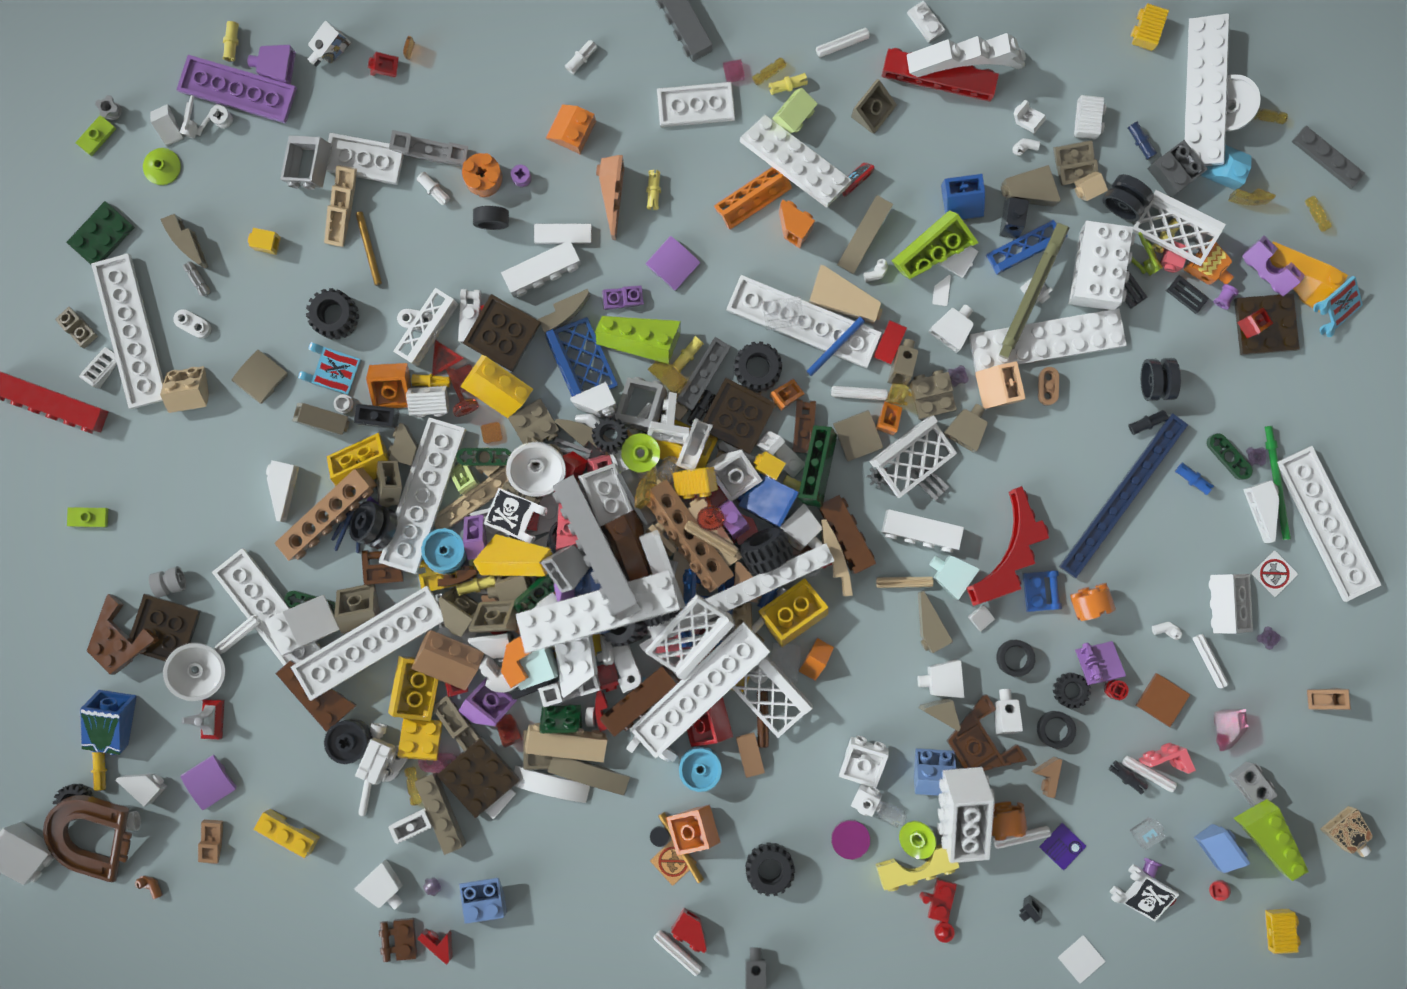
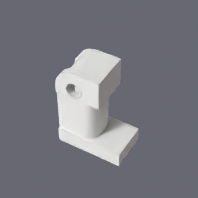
M697 418L694 419L688 438L684 442L676 463L677 466L687 470L696 468L712 429V424L704 423Z
M616 646L612 649L614 663L620 675L618 682L622 692L626 693L639 686L642 682V675L630 646ZM601 652L596 655L599 662H603ZM630 676L635 677V681L633 683L629 681Z

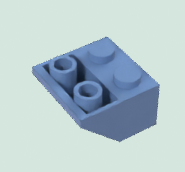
M915 749V794L938 796L942 794L939 780L943 777V770L956 769L953 751Z
M1211 824L1194 837L1216 869L1223 873L1250 864L1246 858L1248 856L1247 852L1235 843L1236 837L1230 830H1225L1222 826L1219 827Z
M499 877L459 884L465 924L505 917L507 913L505 894Z

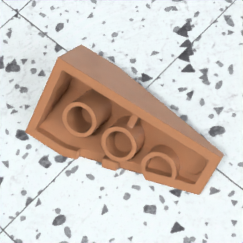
M623 155L601 158V164H597L596 176H599L612 240H616L625 171Z

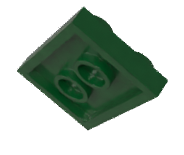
M104 201L66 243L91 265L92 263L105 260L135 227L108 202Z

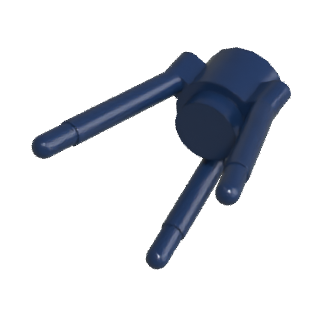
M349 511L346 514V519L339 523L331 538L334 541L342 529L334 548L335 551H338L354 511ZM356 542V553L360 552L361 543Z

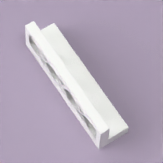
M435 288L393 352L418 367L459 304L453 298ZM437 295L445 298L442 305L434 306V300ZM432 312V320L424 323L423 316L425 313ZM422 327V335L414 339L413 331L416 328ZM411 343L412 350L407 356L401 350L405 344Z
M658 530L639 536L653 575L670 571L680 609L685 608L683 597Z

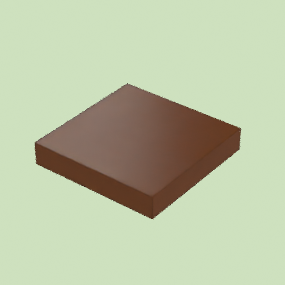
M1155 673L1135 706L1166 726L1171 727L1190 694L1158 673Z

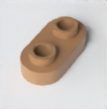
M1053 367L1042 369L1038 376V400L1041 404L1049 406L1054 404L1059 397V373ZM1046 374H1049L1051 377L1049 381L1045 379ZM1045 393L1050 395V399L1045 398Z

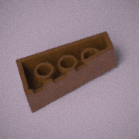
M837 495L823 502V507H818V509L835 534L851 574H856L877 563L874 560L875 557L871 549H868L865 543L866 539L863 533L859 532L856 526L857 521L854 515H850L847 510L849 506L846 499Z
M662 665L599 719L615 737L623 729L627 731L634 725L633 721L635 719H641L648 712L647 709L652 705L655 706L680 680L671 669Z

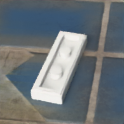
M534 224L535 244H562L569 240L572 244H591V224Z

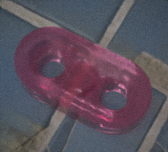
M439 752L438 760H432V765L427 764V760L420 759L418 764L424 772L439 773L447 766L446 760L450 759L453 761L456 755Z

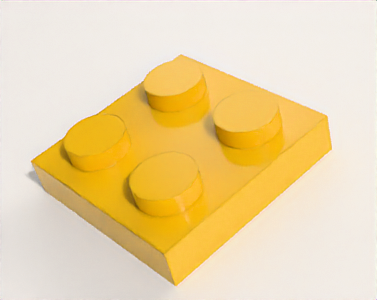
M403 718L398 758L437 761L443 723L439 720L424 721Z

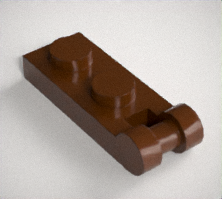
M799 399L796 401L794 453H808L815 423L816 401L803 402V400ZM802 409L809 410V415L802 414Z

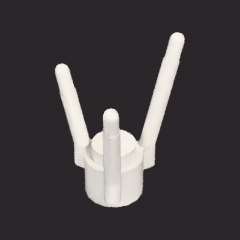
M191 95L189 102L186 104L180 134L195 139L196 135L201 136L202 130L209 122L210 117L208 114L199 128L196 122L190 120L194 96Z

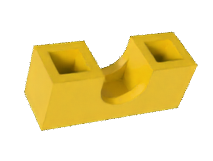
M272 809L264 811L253 830L302 858H306L312 853L320 836L306 828L299 829L289 825L286 822V817Z

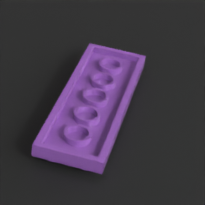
M188 55L176 90L183 94L193 95L200 99L286 124L297 88L294 85Z

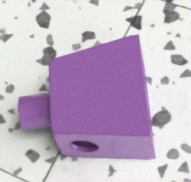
M291 45L261 46L258 56H248V66L256 67V72L260 76L291 85L296 52Z
M727 499L713 510L734 540L750 529L748 523L731 500Z

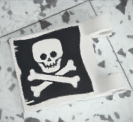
M498 488L484 524L533 544L536 537L527 534L525 531L533 512L546 515L548 508Z
M1133 864L1129 868V872L1132 873L1130 877L1135 880V883L1126 893L1119 887L1114 886L1110 890V893L1113 894L1111 899L1117 903H1124L1151 920L1156 921L1179 896V893L1147 875L1141 868Z

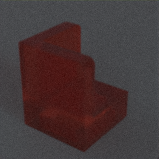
M470 364L459 369H450L461 392L466 391L460 386L472 370Z

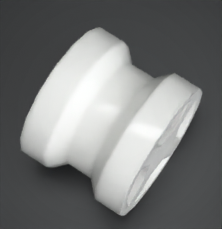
M216 105L211 108L209 112L210 120L219 128H227L232 124V114L225 107Z

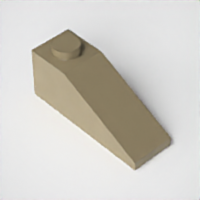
M920 591L918 592L920 636L922 638L920 642L925 651L929 650L930 653H935L953 641L926 593Z

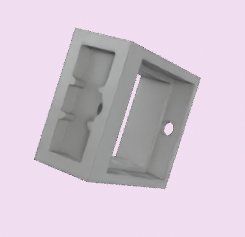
M289 136L280 180L288 183L287 186L299 189V186L314 190L315 187L323 188L331 143L321 137ZM303 150H315L309 179L298 178Z
M628 377L615 415L616 420L620 419L626 428L647 432L651 421L658 422L661 415L663 399H666L668 392L663 383L659 381L648 382L640 377H634V379ZM634 388L656 392L648 419L626 415Z

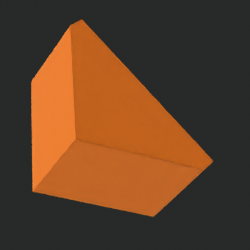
M792 379L772 391L770 398L776 403L780 411H783L805 393L796 381Z
M884 401L876 429L890 435L897 433L903 407Z
M817 638L801 665L799 672L816 681L827 665L834 647Z

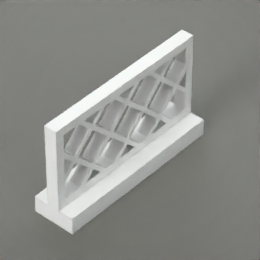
M1155 190L1153 200L1144 209V213L1133 227V232L1136 234L1141 232L1144 238L1201 266L1226 224ZM1151 206L1158 209L1160 215L1151 217L1149 213ZM1171 216L1176 218L1177 224L1168 226L1166 218ZM1162 219L1164 227L1155 229L1153 221ZM1149 222L1151 230L1144 231L1138 227L1141 223ZM1190 225L1194 228L1195 232L1186 234L1183 226ZM1179 227L1182 235L1172 237L1170 229ZM1166 231L1168 239L1162 240L1158 238L1157 232ZM1208 234L1214 238L1210 242L1203 243L1201 235ZM1197 236L1199 244L1190 246L1187 238ZM1183 239L1186 247H1176L1174 241ZM1201 248L1203 253L1201 259L1194 256L1191 250Z
M934 415L925 418L869 461L873 468L876 467L897 498L902 497L957 454L936 424L938 421ZM932 429L937 434L936 442L928 440V434ZM915 442H923L922 453L913 451ZM927 443L936 445L935 455L926 454ZM940 446H945L949 451L946 457L939 456ZM902 452L909 453L908 464L899 462ZM913 454L922 456L921 466L912 465ZM926 457L934 458L933 467H924ZM888 463L895 465L893 475L887 474L883 468ZM899 465L907 467L906 477L897 476ZM911 468L920 469L919 478H910ZM897 479L906 480L905 488L902 491H899L896 486Z
M696 595L645 650L646 654L676 672L677 677L684 680L734 626L732 616L726 611L722 612ZM700 603L704 606V611L693 612V607ZM716 614L719 616L716 621L708 622L707 615ZM693 617H705V623L694 624ZM691 618V625L680 626L682 619ZM694 629H706L703 635L695 636ZM692 630V637L681 638L680 631ZM678 632V639L667 640L669 633ZM693 642V646L690 649L682 650L681 643ZM679 644L678 651L668 652L667 645ZM665 646L664 653L657 654L654 650L656 647ZM680 655V660L675 665L669 661V657Z
M766 656L757 664L759 666V674L747 673L745 675V685H734L732 689L779 738L804 714H807L812 709L813 704L778 666ZM747 676L759 677L758 687H747ZM761 677H769L772 680V688L761 687ZM747 690H758V701L749 700L747 698ZM760 691H772V701H760ZM774 691L783 692L786 695L785 702H774ZM760 704L771 705V715H763L760 712ZM774 705H785V716L773 715ZM787 706H796L801 712L796 716H787ZM773 718L785 719L784 727L780 731L773 726Z

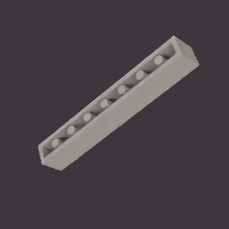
M574 475L552 485L555 493L552 495L557 504L561 503L563 508L560 511L564 519H569L570 521L568 528L572 535H577L578 540L575 542L580 551L584 550L586 555L583 558L587 566H592L594 570L591 575L596 584L600 582L602 588L599 591L603 599H608L610 603L607 608L611 616L616 615L618 620L622 621L641 611Z

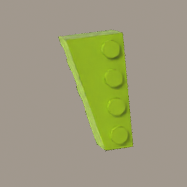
M949 210L891 261L903 276L911 279L932 268L933 265L939 262L942 263L948 257L956 253L958 254L964 251L965 248L971 245L974 246L979 242L961 217Z
M602 316L595 330L596 344L669 364L680 337L681 321Z
M1266 799L1233 818L1276 868L1288 879L1294 881L1309 872L1280 808Z

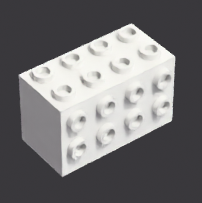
M1086 221L1079 235L1069 298L1070 305L1104 310H1116L1118 306H1121L1122 302L1125 301L1127 292L1124 290V285L1129 279L1127 266L1132 260L1130 247L1135 241L1133 227Z
M982 767L943 770V777L939 780L940 790L942 791V794H939L941 808L938 809L940 823H937L938 834L942 835V848L946 849L950 863L989 860L995 797L993 789L989 787L988 775H985Z

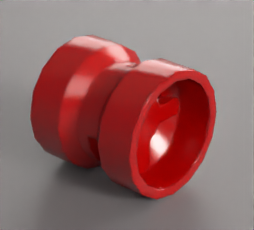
M1113 679L1107 681L1104 685V692L1109 698L1123 700L1128 695V686L1123 681Z

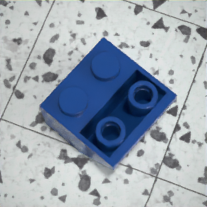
M983 174L946 178L943 180L941 190L945 213L949 210L955 212L962 220L984 217L985 188Z

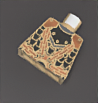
M1347 806L1320 828L1324 834L1348 853L1352 854L1357 851L1361 857H1365L1371 852L1366 843L1372 839L1373 835L1356 808Z

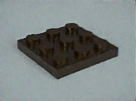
M1294 293L1284 296L1279 294L1234 299L1236 322L1263 307L1273 322L1271 326L1248 339L1237 323L1240 355L1300 350Z
M491 294L463 344L487 356L509 371L514 372L541 322Z
M725 377L703 422L713 425L710 435L750 455L776 403Z
M143 594L129 638L134 642L143 628L149 629L159 641L147 647V650L142 655L166 662L169 655L175 649L191 643L201 610L157 598L153 595Z
M482 736L436 775L475 818L520 781L516 773Z

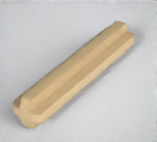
M692 521L686 523L684 528L686 531L731 557L737 554L738 548Z
M878 577L876 579L877 588L932 587L934 583L933 577Z

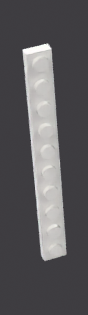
M825 543L787 561L773 571L754 576L705 600L722 612H727L834 562V559ZM697 603L693 607V612L704 611V606ZM707 615V618L710 620L718 615ZM693 617L694 624L704 623L705 617ZM671 618L668 622L665 621L663 624L660 623L658 626H647L653 640L662 633L674 618ZM691 618L682 619L680 626L691 625ZM678 632L669 633L667 639L678 635Z

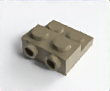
M943 370L932 372L933 376L925 377V374L913 377L914 380L909 383L918 419L957 410L949 372L944 373Z
M541 398L508 417L523 444L527 437L532 438L536 436L544 442L547 439L552 441L559 436L557 433L560 432V429Z

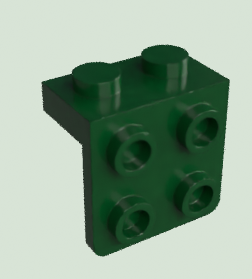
M581 705L542 706L539 726L540 733L578 732L579 728H582Z

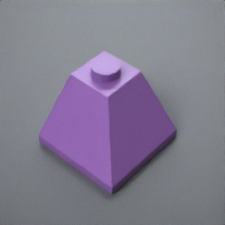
M486 677L466 698L458 711L472 723L495 726L516 703L517 699H512L508 692L500 693L485 686Z

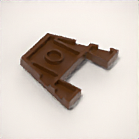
M113 594L106 596L87 648V652L110 675H116L130 664L138 654H143L147 647L159 641L149 629L143 628L133 642L113 622V619L124 605Z
M987 694L981 697L960 723L959 732L955 730L946 740L964 769L982 767L984 771L1027 760L1017 744L1000 754L982 726L980 720L996 710Z

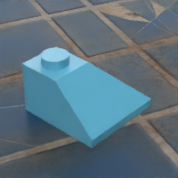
M1225 145V165L1206 166L1208 170L1201 174V176L1236 191L1245 184L1252 167L1251 155Z

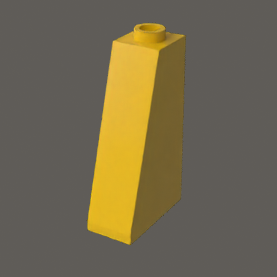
M495 534L473 562L480 575L546 576L548 573L541 564V561L551 556L552 552L550 548Z

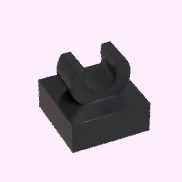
M1031 895L1024 898L1023 908L1019 910L1021 912L1019 916L1023 921L1031 917L1036 923L1042 919V909Z

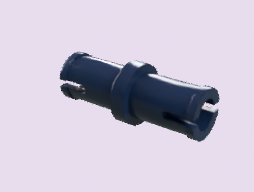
M1138 121L1127 127L1136 141L1134 144L1139 146L1146 160L1157 154L1149 141V135L1144 133Z

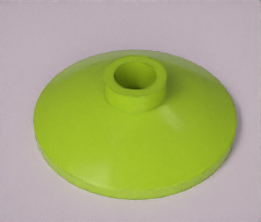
M167 148L152 150L143 161L144 175L150 182L156 185L172 183L177 179L181 171L179 157ZM159 162H162V165L160 167H157V164Z
M634 434L622 446V460L632 471L647 472L653 469L659 461V445L653 437L647 434ZM638 450H644L645 454L643 457L637 455Z
M910 821L901 828L899 841L901 847L909 856L916 859H926L934 853L936 837L926 824L919 821Z

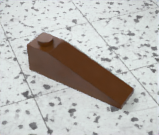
M635 509L600 526L628 582L651 576L649 562L639 536L644 535V528Z

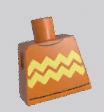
M1215 242L1201 266L1190 261L1183 269L1208 285H1211L1217 279L1224 284H1228L1234 277L1226 270L1232 263V259L1217 242ZM1200 249L1195 256L1201 259L1203 256L1202 250Z

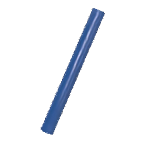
M859 317L806 372L813 376L865 321Z

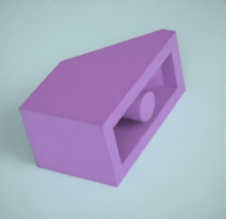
M483 514L464 517L463 545L468 560L475 559L488 544Z

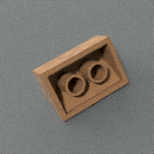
M430 630L426 632L411 669L466 690L478 671L484 652Z

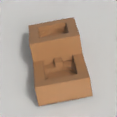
M755 733L736 737L746 778L765 773Z
M204 819L201 822L198 862L218 864L222 846L223 821Z

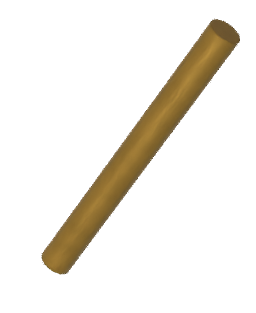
M360 211L355 214L374 285L378 286L382 284L364 214Z
M662 812L658 817L672 839L666 819L667 815L665 812ZM682 854V858L697 883L702 882L704 878L690 854Z

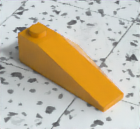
M1274 241L1272 242L1278 248L1270 257L1272 265L1277 268H1284L1292 262L1305 275L1303 280L1293 290L1300 296L1299 299L1311 308H1313L1314 304L1328 298L1345 282L1348 276L1327 263Z

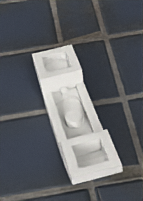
M515 766L514 772L520 778V781L514 786L555 798L586 803L590 786L535 770H524L522 766Z

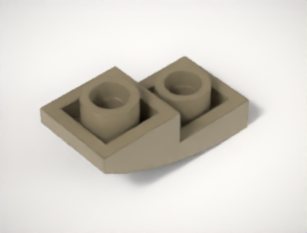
M71 307L66 308L55 319L63 330L70 334L83 349L98 337L94 330Z

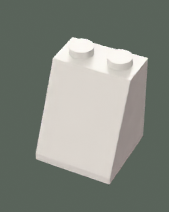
M23 822L3 828L0 831V873L22 885L36 882L42 875V869L49 866L55 859L51 852H49L44 839Z

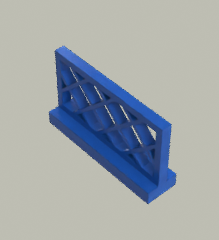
M588 317L545 333L547 343L572 397L584 392L582 389L584 381L595 386L600 385L598 383L601 375L610 378L612 384L608 385L610 390L618 387L601 346L596 344V335ZM586 324L588 329L586 336L575 332L577 326ZM564 331L572 334L569 343L560 340L558 334ZM574 335L584 339L581 348L571 344ZM586 340L595 344L594 353L583 349ZM569 347L580 351L576 360L568 357L567 351ZM581 352L592 356L589 365L578 361ZM594 357L602 360V370L591 367ZM576 365L587 368L584 378L576 375L574 371ZM589 369L600 373L597 382L586 379Z

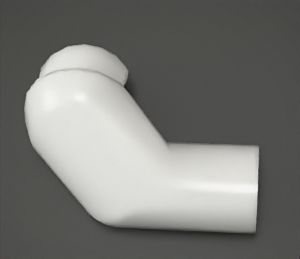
M1023 138L1013 146V153L1020 156L1028 149L1038 151L1040 141Z
M879 259L873 271L864 273L865 282L882 279L888 270L887 261Z
M579 414L575 417L576 422L586 424L592 428H596V422L600 423L594 414Z

